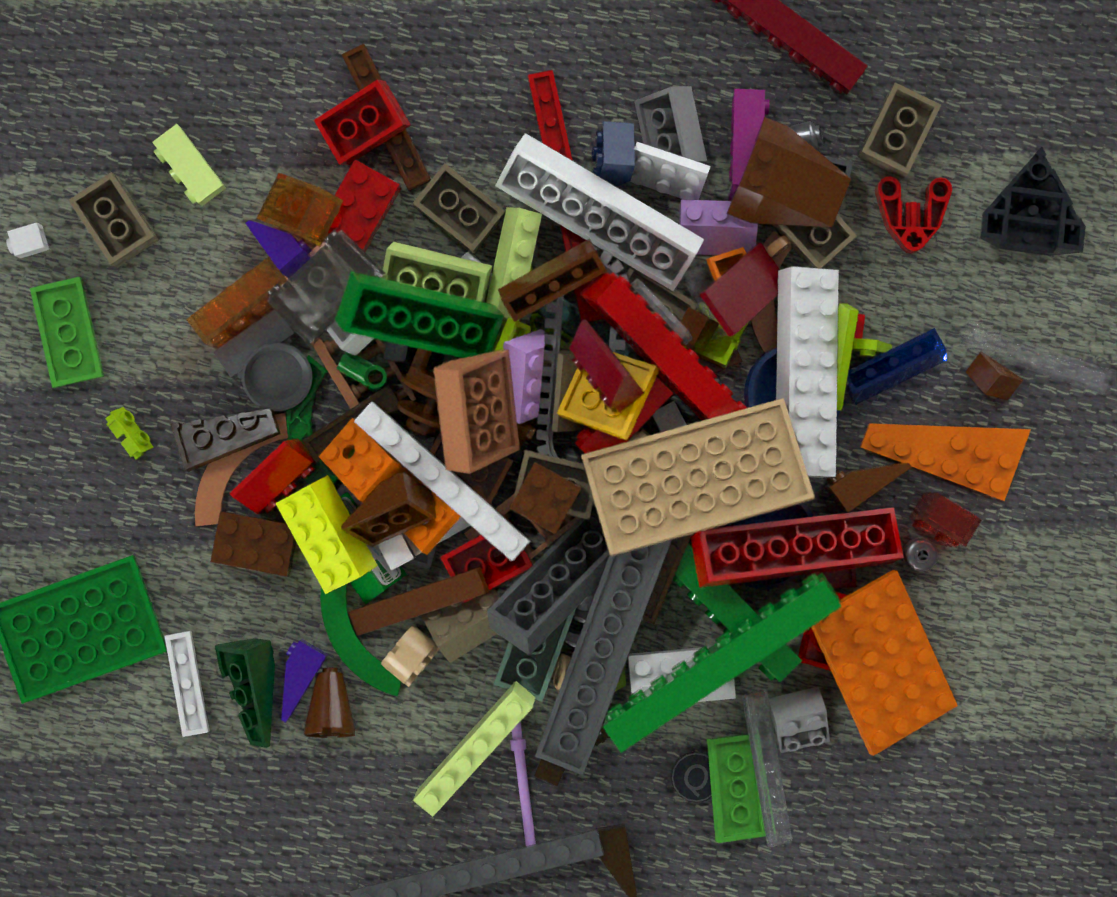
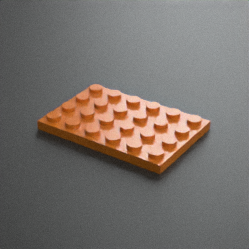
M891 570L840 600L841 608L811 627L869 754L873 756L958 706L900 575L896 570Z

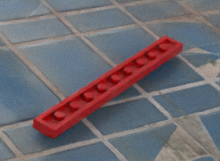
M553 70L529 74L527 78L541 142L573 161ZM560 225L565 252L587 241ZM592 280L574 289L581 322L584 319L588 323L604 320L580 294Z

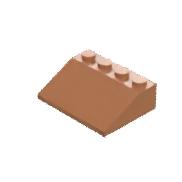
M508 349L453 360L434 368L446 470L472 473L520 450Z

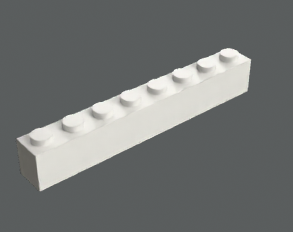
M370 402L354 422L511 561H514L531 542L451 470H446L445 465L377 404Z

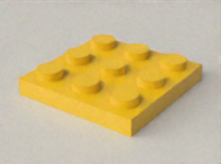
M613 352L644 391V394L621 413L614 406L609 409L600 398L603 394L601 389L597 388L595 390L587 381L588 372L585 369L581 372L577 368L557 414L562 418L628 440L659 369L654 365Z

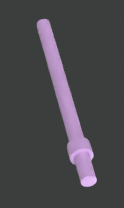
M520 721L512 730L510 744L511 751H514L525 844L529 846L536 844L524 753V750L527 749L526 740L522 737Z

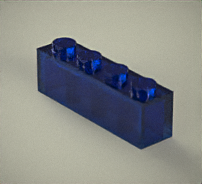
M935 328L850 369L848 371L846 390L854 405H857L947 361V349Z

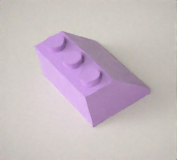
M680 201L679 225L704 239L696 255H719L744 247L747 253L756 245L758 224L748 223L726 214L731 201Z
M541 329L505 341L503 344V349L509 350L516 420L519 424L537 418L539 414L545 347L544 331Z

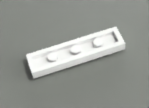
M192 631L165 635L182 736L209 732V725Z

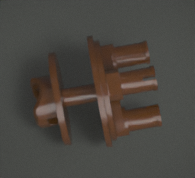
M417 348L409 371L402 373L400 379L404 384L428 396L426 404L410 400H399L397 408L409 416L406 426L410 431L421 436L428 434L437 436L441 431L439 410L437 409L438 399L435 374L427 369L433 351ZM455 357L454 360H458V359H462V358H461V357Z

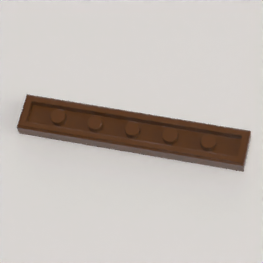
M364 43L341 54L359 91L376 80H382ZM406 129L384 142L408 191L431 181Z
M481 567L351 610L349 615L358 636L489 592V588Z

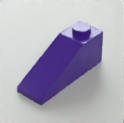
M251 220L245 223L279 271L291 282L315 263L309 254L312 249L303 239L298 241L292 234Z
M303 639L299 640L298 643L293 642L286 653L289 658L285 668L281 720L285 723L290 719L328 654Z

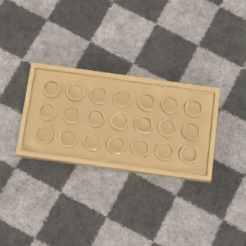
M784 398L581 455L610 557L814 499Z

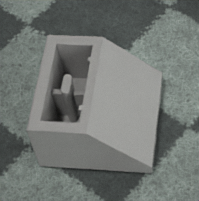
M819 687L769 698L770 711L780 753L793 752L801 748L830 742L827 711Z

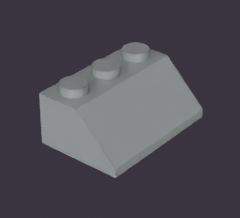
M691 86L669 87L634 101L643 144L699 163L707 161Z

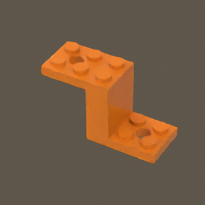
M354 418L346 424L319 456L362 503L381 482L390 479L398 473L404 472L427 487L354 422ZM355 448L354 455L348 458L350 451ZM433 491L432 496L436 518L430 520L427 524H421L404 532L416 547L426 555L430 553L461 517Z

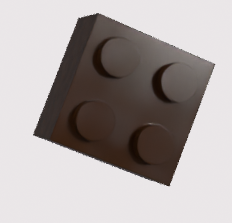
M535 462L509 509L556 534L578 496L581 487Z

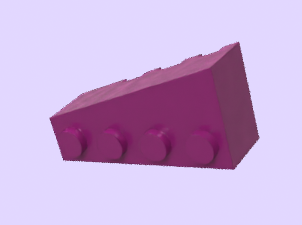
M734 89L731 117V133H733V136H731L730 157L733 158L730 162L729 181L732 183L728 194V201H732L752 153L765 115L769 114V100L765 99V90Z

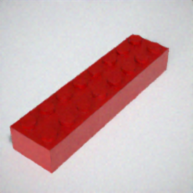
M605 272L595 277L580 292L581 296L646 363L654 365L659 369L657 375L701 421L747 409L742 402H736L731 397L733 392L723 383L720 385L715 380L717 376L709 367H703L698 363L700 357L692 349H686L681 345L683 339L673 330L670 332L664 327L666 321L658 313H652L647 309L649 303L641 295H635L629 290L632 286L621 275L618 277L613 272L611 274Z
M894 507L713 528L696 532L691 536L699 588L893 564L904 558Z

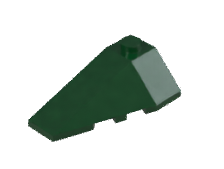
M252 638L215 645L221 675L223 678L229 676L234 690L229 692L232 700L235 699L243 709L239 713V719L250 745L264 748L269 747L275 676L274 651L271 641Z

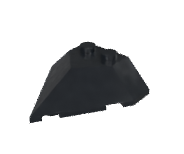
M1043 147L1035 153L983 212L980 239L999 249L1054 256L1082 253L1086 226L1076 214L1072 206V200L1055 169L1051 168L1045 157L1047 154Z

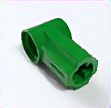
M348 352L342 356L336 368L341 373L363 384L372 392L380 391L388 383L387 373L381 366L374 365L360 356H355ZM374 373H378L383 376V380L381 383L374 385L369 382V377Z

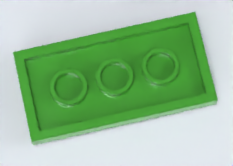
M82 277L30 288L52 388L104 377Z
M758 733L707 739L715 841L723 843L767 836Z

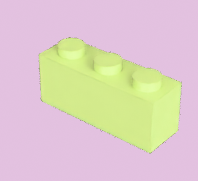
M178 124L153 141L157 148L153 152L162 163L168 162L172 168L169 173L178 184L181 181L187 188L184 193L193 204L198 202V204L203 206L226 189Z

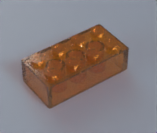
M268 256L186 320L204 344L211 347L217 345L219 348L231 339L228 335L235 330L241 332L251 324L249 319L257 314L260 317L271 309L269 304L274 300L282 301L291 294L290 288L293 286Z

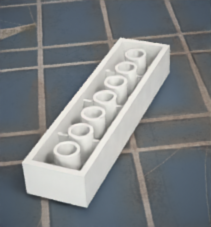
M526 133L515 147L495 185L585 240L590 239L592 244L613 254L612 256L672 291L678 285L704 241L703 238Z
M788 267L778 271L776 400L784 398L808 477H836L839 270Z

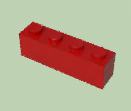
M657 376L628 440L673 394ZM585 427L578 434V440L575 444L587 454L626 443L628 440Z

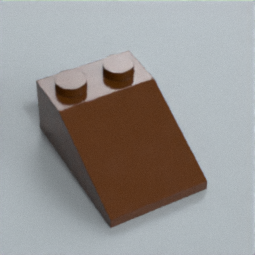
M895 463L839 472L838 470L836 471V477L826 478L828 483L824 485V488L841 511L850 512L912 467L909 463Z
M404 472L395 474L378 485L341 525L342 530L370 547L376 546L436 518L432 491Z

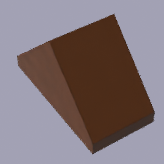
M982 351L979 352L966 370L968 376L985 395L1009 400L1023 381L1022 378Z

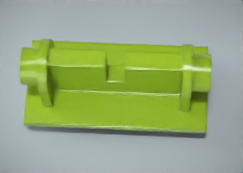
M124 407L111 411L110 415L106 417L108 422L106 425L117 439L123 435L127 437L121 444L130 457H134L137 460L144 455V452L154 448L150 443L148 434L138 427L133 414Z

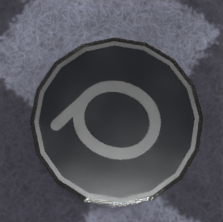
M692 751L680 756L671 770L670 778L673 789L679 797L688 802L699 803L709 800L712 797L708 754Z

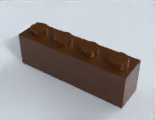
M588 239L499 288L498 292L504 306L515 322L605 273L607 270L591 240Z

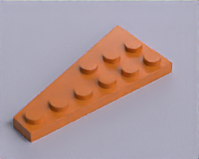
M868 424L860 448L900 463H909L911 467L1005 501L1031 429Z

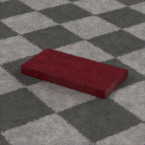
M761 242L753 246L699 294L728 337L735 335L778 295V271L780 269Z

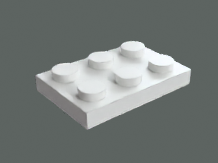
M640 142L636 143L634 148L635 167L630 182L657 190L660 193L681 198L682 200H699L710 166Z

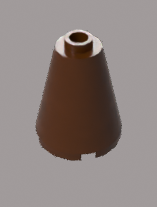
M322 668V672L317 673L304 726V735L306 737L327 738V736H337V738L355 736V726L343 673L338 672V668Z

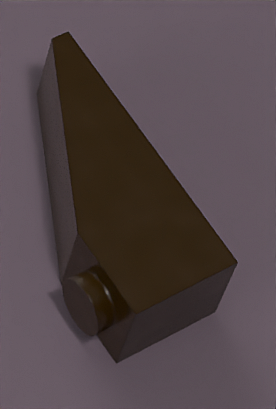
M625 823L598 828L604 855L599 856V858L628 897H637Z

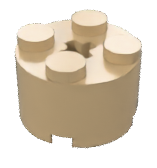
M413 625L400 638L392 651L387 654L381 665L409 687L418 677V674L430 663L439 651V648L433 640Z

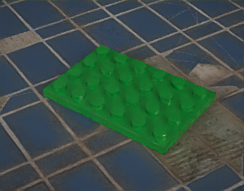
M135 555L0 603V644L22 704L167 652L166 642Z

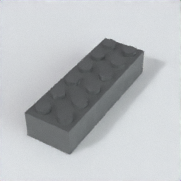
M591 511L589 520L580 518L487 610L491 630L530 655L599 585L610 554L597 514Z

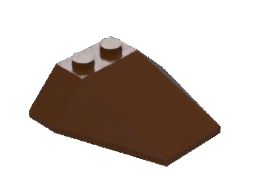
M764 117L745 171L726 214L754 224L832 228L851 178L789 126Z

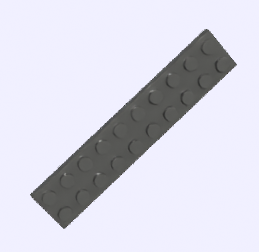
M672 539L610 557L609 555L536 752V757L581 775L585 773Z

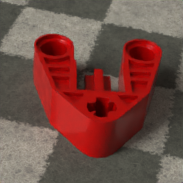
M885 177L875 187V196L885 229L904 252L911 254L919 251L941 227L952 193V184L946 178L940 177L934 179L926 187L924 227H920L921 203L906 202L905 227H902L900 182L894 177ZM882 185H891L894 191L893 195H885L882 192ZM934 185L943 187L944 195L942 197L934 194ZM911 235H913L915 240H918L914 247H912L911 242H907Z

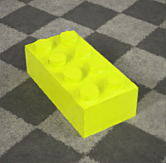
M329 475L276 503L325 594L360 578L378 566L367 545L342 530L341 525L350 517V514Z

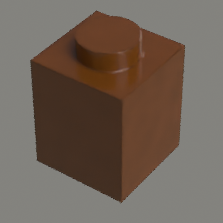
M688 307L675 332L683 339L681 343L683 346L693 351L695 347L705 350L719 322Z

